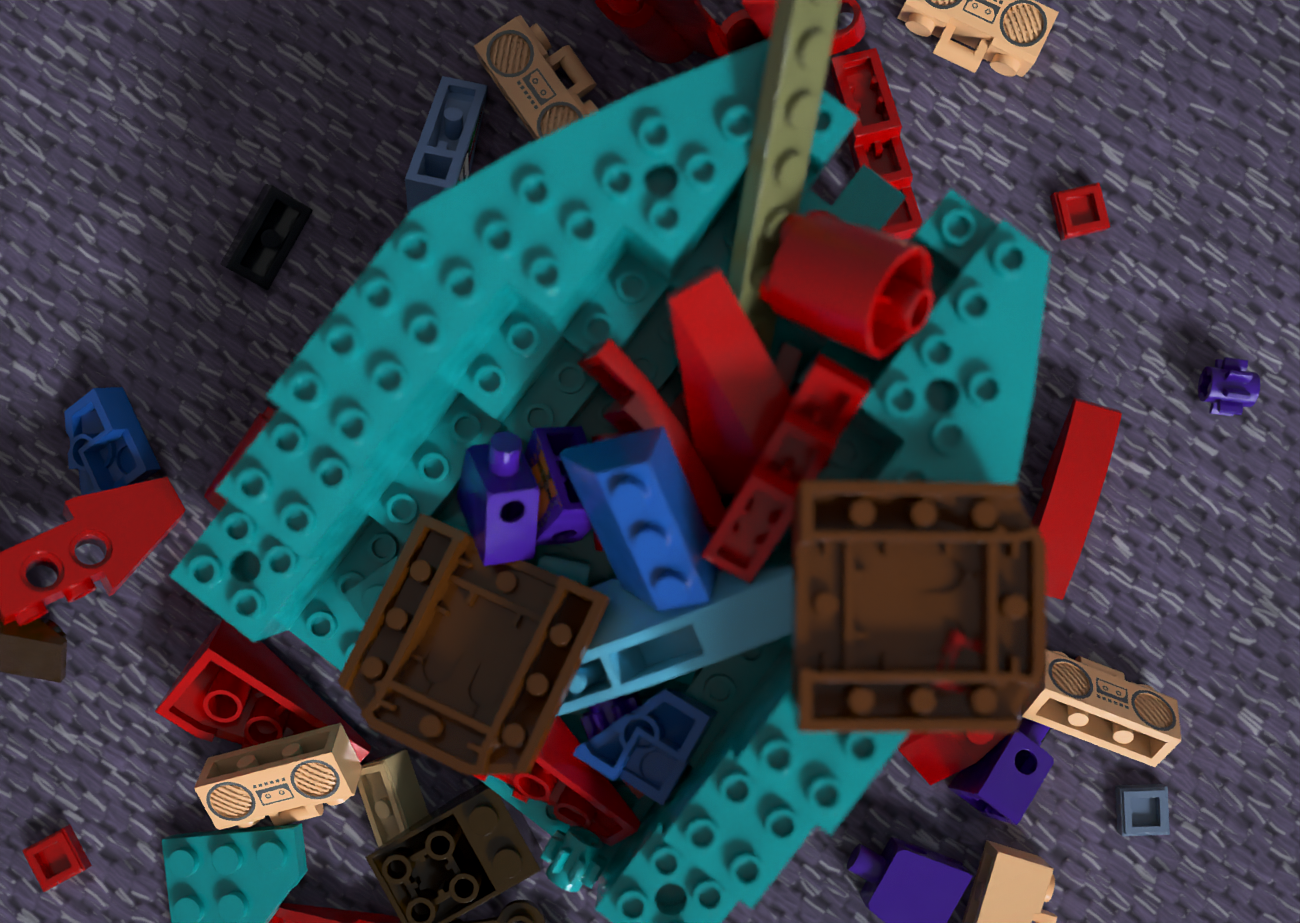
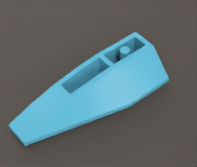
M792 565L761 567L750 584L726 570H719L710 602L661 611L656 610L622 588L617 577L589 587L608 596L611 601L557 716L669 680L791 634Z

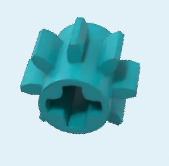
M570 826L566 834L559 829L556 830L554 836L551 835L540 856L541 859L550 863L546 870V876L553 884L566 891L578 892L582 884L592 888L608 862L607 858L599 855L603 842L597 835L580 826Z

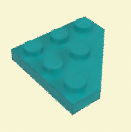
M302 823L169 835L162 839L171 923H269L280 908L279 905L308 871Z

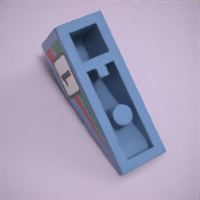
M442 76L405 177L408 215L414 208L469 178L485 108L488 85Z

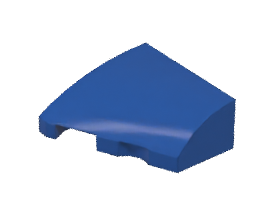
M123 387L93 388L64 411L66 433L70 439L68 465L69 469L79 470L81 495L140 483L161 469Z
M666 688L639 708L614 722L601 733L579 745L573 755L611 780L619 777L663 806L669 800L718 712L683 693Z

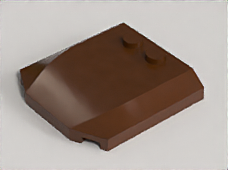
M797 481L793 506L791 694L795 728L799 732H1016L1021 722V719L1017 718L1031 688L1037 689L1046 671V544L1038 528L1031 525L1018 498V496L1022 495L1016 483ZM951 628L964 633L965 638L980 640L981 653L961 646L952 670H950V656L942 653ZM943 655L944 669H937L941 656ZM930 682H955L968 689L961 695L952 691L947 693L930 686Z
M421 513L337 682L343 690L348 691L362 711L360 713L371 729L463 774L530 773L611 599L600 592L562 575L557 576L524 560L483 566L471 536Z

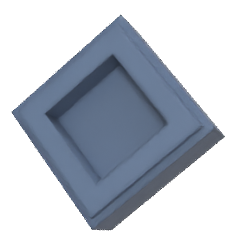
M1163 784L1115 786L1118 834L1121 836L1170 835L1167 786Z

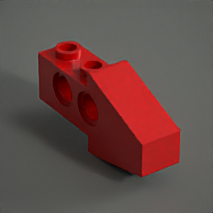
M168 477L73 497L64 503L63 514L67 520L66 523L0 552V620L3 625L15 620L19 626L28 624L47 614L49 611L46 605L65 597L69 603L90 594L97 589L94 582L98 580L101 581L108 596L113 595L178 524L186 511ZM83 544H94L102 550L104 558L96 564H85L76 557L75 550ZM47 566L55 572L57 580L48 587H36L29 583L26 574L33 567Z

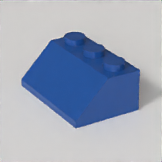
M664 426L563 449L560 453L561 460L621 587L658 611L710 602L720 567L701 557L711 536Z

